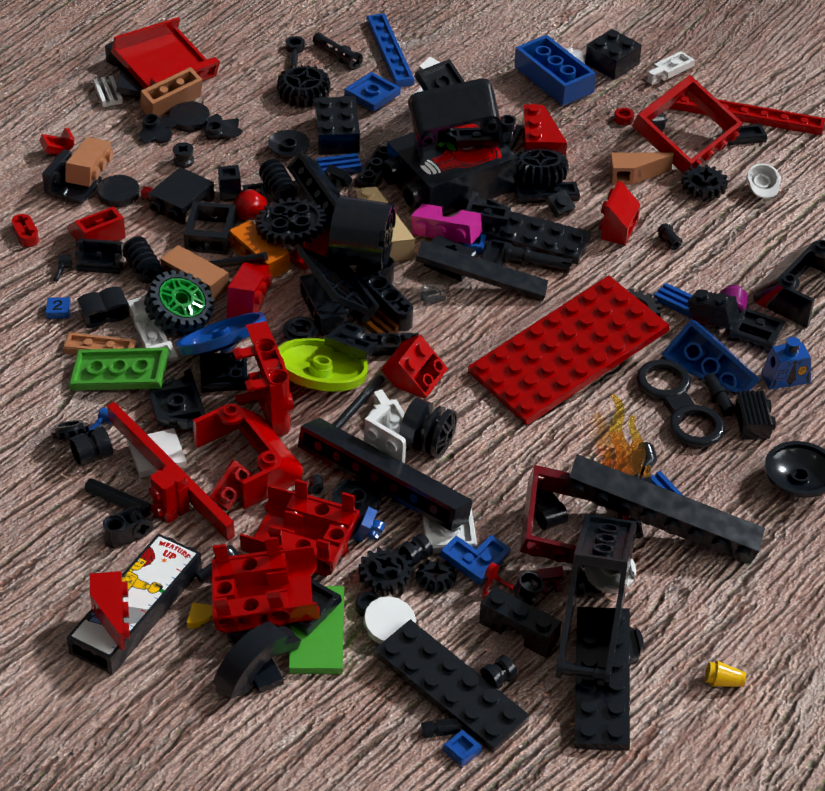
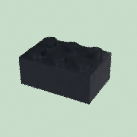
M356 97L315 98V121L319 155L360 153V129Z

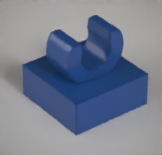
M371 507L367 508L358 524L353 539L363 542L366 535L371 539H378L385 524L380 520H374L377 510Z

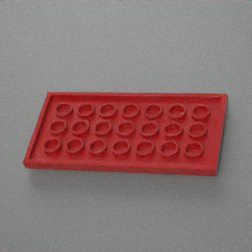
M608 275L468 366V373L527 426L669 331V324Z

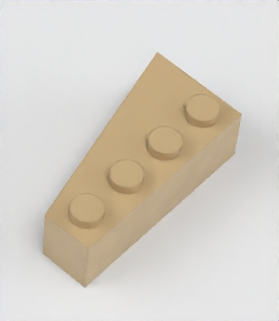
M377 187L355 189V198L388 203ZM396 214L390 257L394 261L414 259L415 239Z

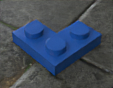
M456 535L441 550L440 557L480 585L486 579L484 574L487 567L492 562L500 565L510 555L511 548L493 535H490L475 549Z

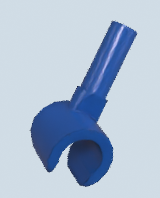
M107 408L99 410L98 419L89 430L101 426L103 422L111 424Z

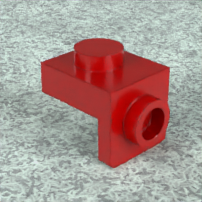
M64 128L61 137L41 134L39 142L45 153L59 155L64 149L70 151L74 146L75 139L70 129Z

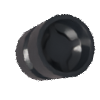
M103 426L89 430L88 435L81 433L69 437L70 448L79 467L94 462L95 457L101 460L113 455L111 440Z

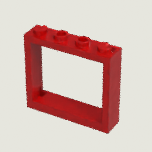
M689 75L638 113L632 127L660 153H673L672 164L684 174L685 170L689 171L690 166L696 168L697 164L701 166L704 160L706 162L714 156L715 151L718 150L720 152L726 147L729 140L734 141L740 135L738 131L743 123L697 80ZM685 95L725 131L724 134L692 159L651 122Z

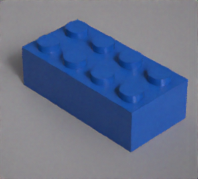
M548 35L515 48L514 67L562 106L594 93L596 73Z

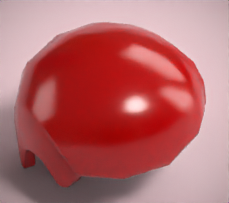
M251 189L239 193L233 204L236 205V217L244 222H247V219L255 221L256 215H259V210H265L264 206L267 205L266 198Z

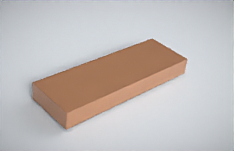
M68 332L63 345V354L77 355L78 350L136 348V339Z

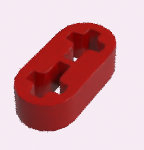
M27 214L15 215L12 218V227L19 243L24 247L37 245L39 242L38 230L31 217Z

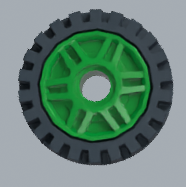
M170 270L169 274L166 271L156 276L148 288L144 300L145 311L149 313L148 317L150 320L155 319L154 325L156 327L162 325V331L166 332L169 329L171 335H175L178 332L179 336L184 337L185 334L188 335L207 324L214 309V299L211 297V291L206 290L207 285L205 283L199 284L201 279L198 277L195 280L192 279L193 275L190 273L184 276V271H179L176 274L175 270Z

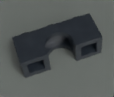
M495 586L480 603V624L499 634H502L508 626L514 627L523 636V646L544 658L550 654L560 640L562 621Z

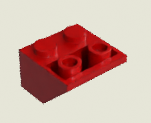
M621 181L616 183L614 189H610L608 201H604L602 204L601 213L604 216L600 221L599 230H602V240L626 246L639 219L640 203Z
M114 206L67 225V230L77 242L79 238L120 241L126 238L124 218Z
M420 334L403 341L381 369L395 388L422 398L428 397L448 370Z

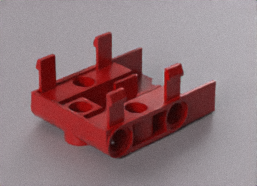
M267 321L248 324L246 328L253 346L241 349L237 347L233 349V354L236 360L254 356L260 371L248 373L250 379L245 381L248 393L235 395L238 405L259 401L268 425L277 436H284L291 430L290 412L294 410L293 399L289 391V374Z
M299 479L295 480V492L268 485V501L264 506L267 514L254 537L240 533V549L249 553L267 551L264 538L276 536L278 537L280 550L313 545L317 560V571L315 573L324 576L331 575L340 557L347 553L348 542L361 518L360 510L354 509L355 495L342 492V504L308 495V482Z
M276 536L264 538L267 551L234 556L228 555L226 544L213 545L216 558L212 560V609L215 628L220 632L229 633L254 629L268 621H271L275 626L286 623L320 619V608L316 602L312 601L311 575L317 571V560L313 545L280 550L278 537Z

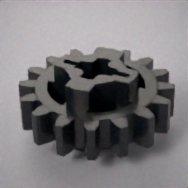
M697 164L696 168L690 166L689 171L685 170L682 176V189L687 190V195L694 194L693 198L698 196L702 200H705L707 197L713 200V196L720 198L721 194H725L727 189V175H722L723 170L716 171L715 166L712 168L708 167V164H705L703 167Z
M387 546L386 551H382L380 547H377L376 553L369 550L367 551V557H361V564L358 565L359 581L364 582L365 589L371 587L373 593L381 591L382 596H385L386 592H390L394 596L397 589L404 592L405 585H411V578H414L413 561L408 560L407 553L400 555L399 548L393 552L390 546Z

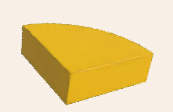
M192 603L187 620V629L199 628L202 624L213 620L212 605Z

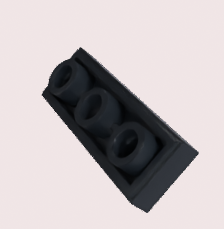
M378 145L356 178L355 187H378L384 178L381 171V163L387 160V146Z

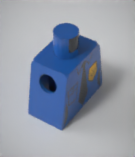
M789 337L786 340V344L771 348L761 372L769 390L811 383V357L805 345L798 338Z

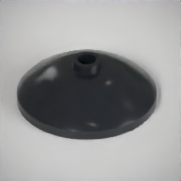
M789 441L781 443L769 451L766 456L764 469L767 478L776 488L786 494L801 498L818 497L825 494V449L809 442Z

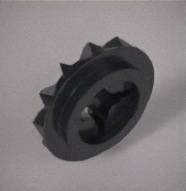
M308 317L289 319L283 325L284 338L289 339V341L300 338H316L319 335V326L313 319Z
M82 420L62 422L55 425L50 430V433L54 439H69V437L87 433L89 431V424Z
M438 558L436 561L427 559L425 564H419L416 571L417 584L428 592L441 593L448 591L456 582L455 567L450 566L447 561L440 562ZM435 571L439 572L437 580H434L433 577Z

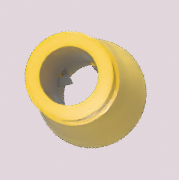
M717 660L715 662H708L705 670V683H710L711 687H744L746 672Z

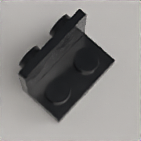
M64 149L42 173L44 193L83 204L97 188L102 177L99 176L90 187L65 182L66 162L72 154L71 151Z

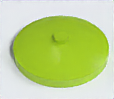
M294 339L278 347L281 357L284 359L289 380L298 385L321 391H346L359 387L367 378L368 363L366 360L356 359L345 352L334 351L331 347L324 345L325 339Z

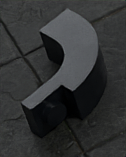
M271 621L260 624L244 635L232 647L220 664L212 683L229 698L248 694L257 673L263 665L278 654L298 649L302 640L293 634L290 628L284 625L277 627Z

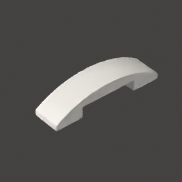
M145 296L127 301L143 347H168L169 357L167 362L178 360L171 341L167 340L164 331L161 330V325L156 327L154 325L155 319H149V313L145 311Z

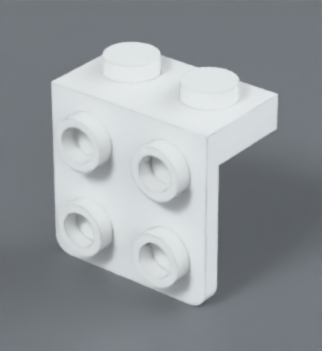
M382 403L365 418L364 442L405 463L406 440L401 435L390 430L391 407Z

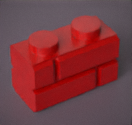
M171 463L164 467L163 471L159 470L150 475L151 487L149 488V493L153 499V504L150 508L157 518L160 517L165 523H170L177 519L178 515L182 516L190 511L187 474L176 464Z

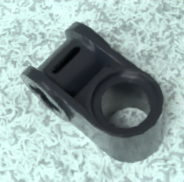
M537 489L534 518L539 527L545 531L567 522V509L553 492Z
M130 506L114 515L107 516L103 520L104 543L110 548H120L129 542L148 535L153 528L151 520L142 515V510L139 506Z

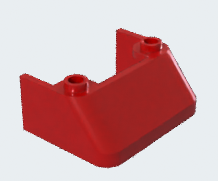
M227 404L193 420L194 444L196 448L239 429L258 452L257 467L261 472L241 481L242 507L244 509L267 499L268 485L287 489L295 485L296 479L302 480V465L261 415L236 404Z

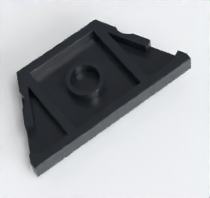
M191 369L185 370L184 376L177 380L173 377L166 380L162 384L161 389H149V398L158 426L194 430L193 420L206 414Z

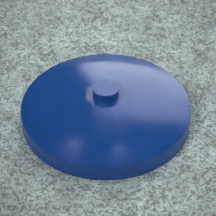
M252 312L209 324L178 340L176 343L180 355H202L221 351V353L229 352L234 349L235 345L250 338L246 325L266 321V318L262 312Z

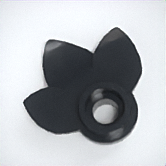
M148 114L143 118V129L139 133L140 139L145 144L153 140L159 143L169 142L172 139L170 129L178 123L172 117L160 118L157 114Z
M214 114L208 118L204 133L211 139H218L220 137L234 138L240 136L243 130L238 128V118L222 120L219 114Z

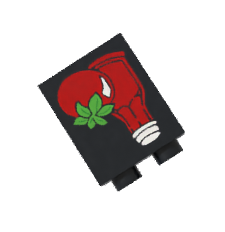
M479 122L454 128L480 127ZM413 133L387 141V160L381 163L382 175L389 185L396 184L402 191L404 200L411 209H418L422 203L441 206L442 214L446 216L465 209L473 191L478 192L479 198L485 201L488 198L493 199L514 191L517 178L518 156L505 143L504 148H500V145L489 148H456L455 144L437 140L434 145L423 148L425 165L421 166Z

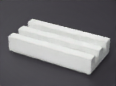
M113 75L109 76L107 80L105 77H101V81H98L97 78L93 79L94 87L103 107L123 104L121 94L116 92L117 85ZM108 85H111V88H112L113 93H114V95H115V97H116V100H114L113 95H112V93H111L110 88H109ZM100 86H104L109 101L106 102Z

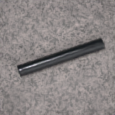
M263 252L209 262L219 268L242 265L244 262L257 263L268 261V254Z

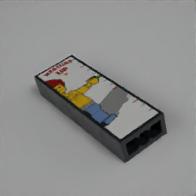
M158 533L122 574L123 582L128 581L129 597L124 598V602L129 604V618H124V623H129L130 639H125V650H120L91 609L67 636L69 654L113 675L195 579V572L202 570L201 553L192 547L176 542L173 538L165 537Z

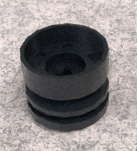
M416 397L412 400L404 414L399 435L405 438L406 447L418 450L422 446L423 453H431L433 457L441 458L453 439L457 424V412L452 409L446 410L443 406H438L434 410L432 402Z

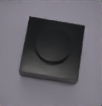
M565 189L548 196L545 200L556 218L573 211L576 207Z

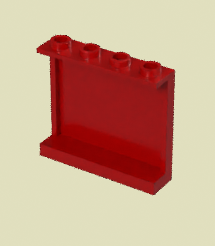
M179 17L115 36L111 50L112 54L144 89L190 67L203 81L216 77L220 61L216 57L206 59L178 29Z

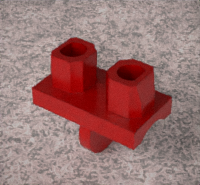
M232 460L208 496L225 510L229 511L242 492L241 481L253 476V473L237 461Z

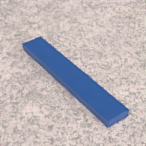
M385 13L366 16V22L393 84L399 87L414 85L415 79Z

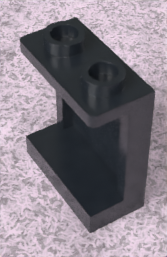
M179 167L148 193L150 210L183 225L186 223V213L191 209L193 201L199 202L204 200L210 203L215 199L214 182Z

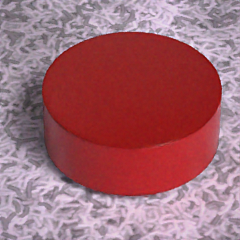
M619 108L614 112V121L619 125H630L634 121V112L629 108Z

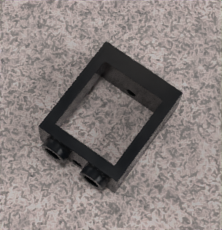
M193 201L184 231L185 249L191 252L228 255L230 249L229 230L235 228L237 222L236 205ZM197 220L225 223L223 232L194 230Z

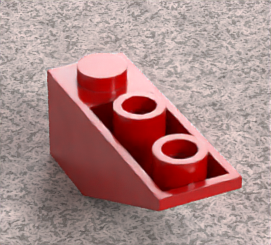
M122 571L89 573L92 612L120 650H125V639H130L129 623H124V618H129V604L124 602V598L129 597L128 581L123 582Z

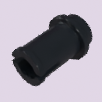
M664 223L658 227V237L664 239L672 250H676L682 245L683 240L673 231L672 225Z

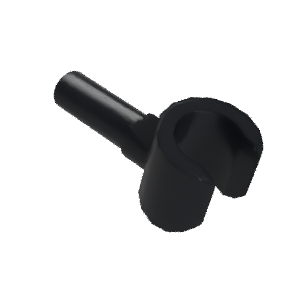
M59 255V266L53 278L54 281H59L64 268H72L71 255Z
M315 474L309 478L308 492L320 494L323 491L321 475Z

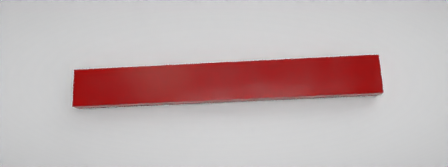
M686 95L668 108L707 115ZM717 99L742 122L762 124L764 126L821 136L823 134L825 118Z
M112 402L107 405L109 422L158 471H163V468L171 463L176 464L116 403ZM187 475L189 503L227 541L234 538V521Z

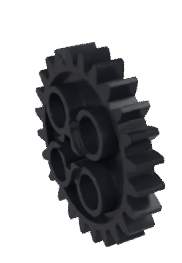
M298 197L295 201L288 198L285 202L279 199L278 204L271 202V207L265 205V210H259V215H256L257 234L261 235L262 240L266 239L268 244L274 241V246L280 243L283 247H286L287 244H291L294 247L296 243L303 246L304 241L312 243L311 238L318 239V234L323 235V230L326 229L327 224L325 210L321 209V205L315 206V201L308 203V199L300 201Z

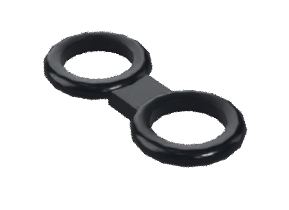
M658 359L651 360L640 367L636 375L637 385L647 396L657 400H664V405L672 414L669 419V429L672 436L680 443L696 448L710 447L721 440L725 433V424L722 417L716 411L706 406L695 405L687 394L691 387V377L682 365L671 360ZM654 370H668L675 373L682 383L674 389L661 390L651 386L647 382L646 376ZM687 416H702L713 423L715 430L708 436H691L680 428L679 422Z

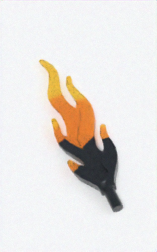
M612 394L611 398L616 406V412L610 424L609 436L616 450L617 461L615 468L612 467L611 453L609 450H606L604 465L639 478L645 462V444L636 429V418L634 415L630 417L628 422L632 439L631 445L625 440L623 435L625 408L622 401ZM650 465L645 467L643 480L652 483V469ZM629 517L628 520L637 522L635 538H642L643 529L641 521Z

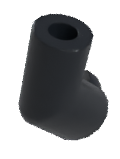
M649 442L641 443L637 447V451H641L639 455L644 457L637 467L638 471L643 475H646L658 461L655 448Z

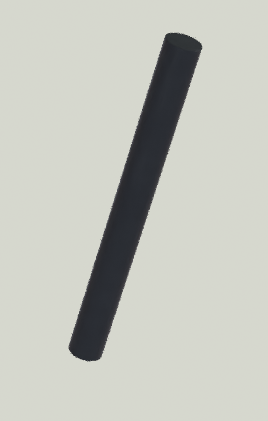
M378 374L333 425L341 429L381 386L385 378Z

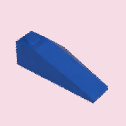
M692 319L661 354L667 360L682 365L689 374L703 380L707 374L715 373L722 387L735 393L738 391H751L760 380L753 371L717 338Z

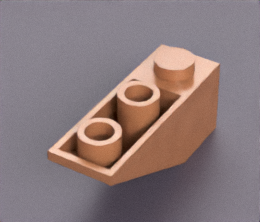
M611 153L609 166L611 184L616 185L618 181H621L624 185H633L667 173L672 169L674 154Z

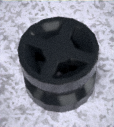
M181 142L174 145L173 162L176 167L189 168L194 164V156L192 155L194 149L190 143Z

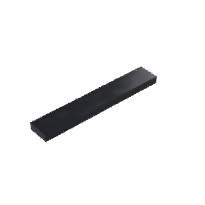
M422 240L416 258L417 262L541 301L545 298L548 280L430 242Z

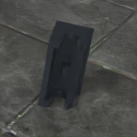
M79 238L78 250L75 251L76 271L120 274L124 263L122 241Z

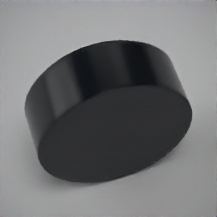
M373 592L361 593L355 601L356 612L364 617L370 603L380 597Z

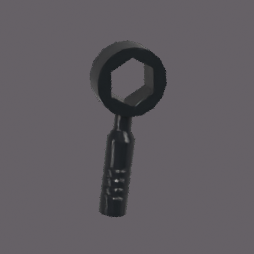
M291 36L286 39V50L291 53L289 68H293V65L297 66L298 53L305 50V40L302 37Z

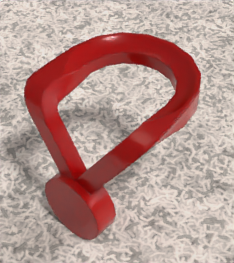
M494 562L487 567L484 574L488 579L482 591L483 599L489 593L488 590L493 578L511 591L514 587L512 583L503 580L497 575L499 565Z

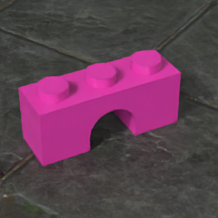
M422 203L411 215L413 235L430 238L440 235L454 242L471 245L482 233L481 213L461 210L454 216L443 217L441 206Z

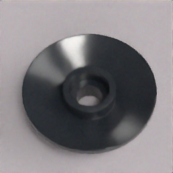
M297 130L278 131L268 140L269 149L274 154L283 157H294L299 152L304 153L310 145L309 138Z

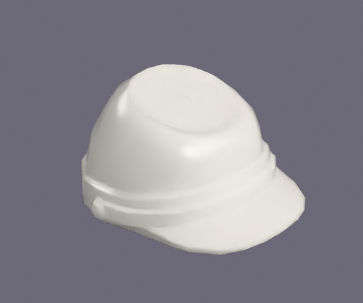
M761 163L749 169L746 180L752 193L761 198H771L779 192L781 176L773 166Z

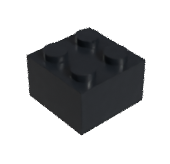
M610 29L586 45L585 64L616 80L640 64L642 45L618 31Z

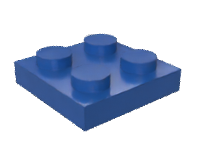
M373 72L368 73L344 89L345 96H355L357 103L373 112L401 94V87Z

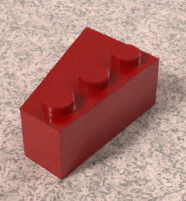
M523 104V149L548 148L549 150L561 152L562 155L566 156L567 141L546 107L538 104Z
M249 262L242 264L227 289L226 319L241 314L260 312L268 287H271L273 281V274H270V265Z

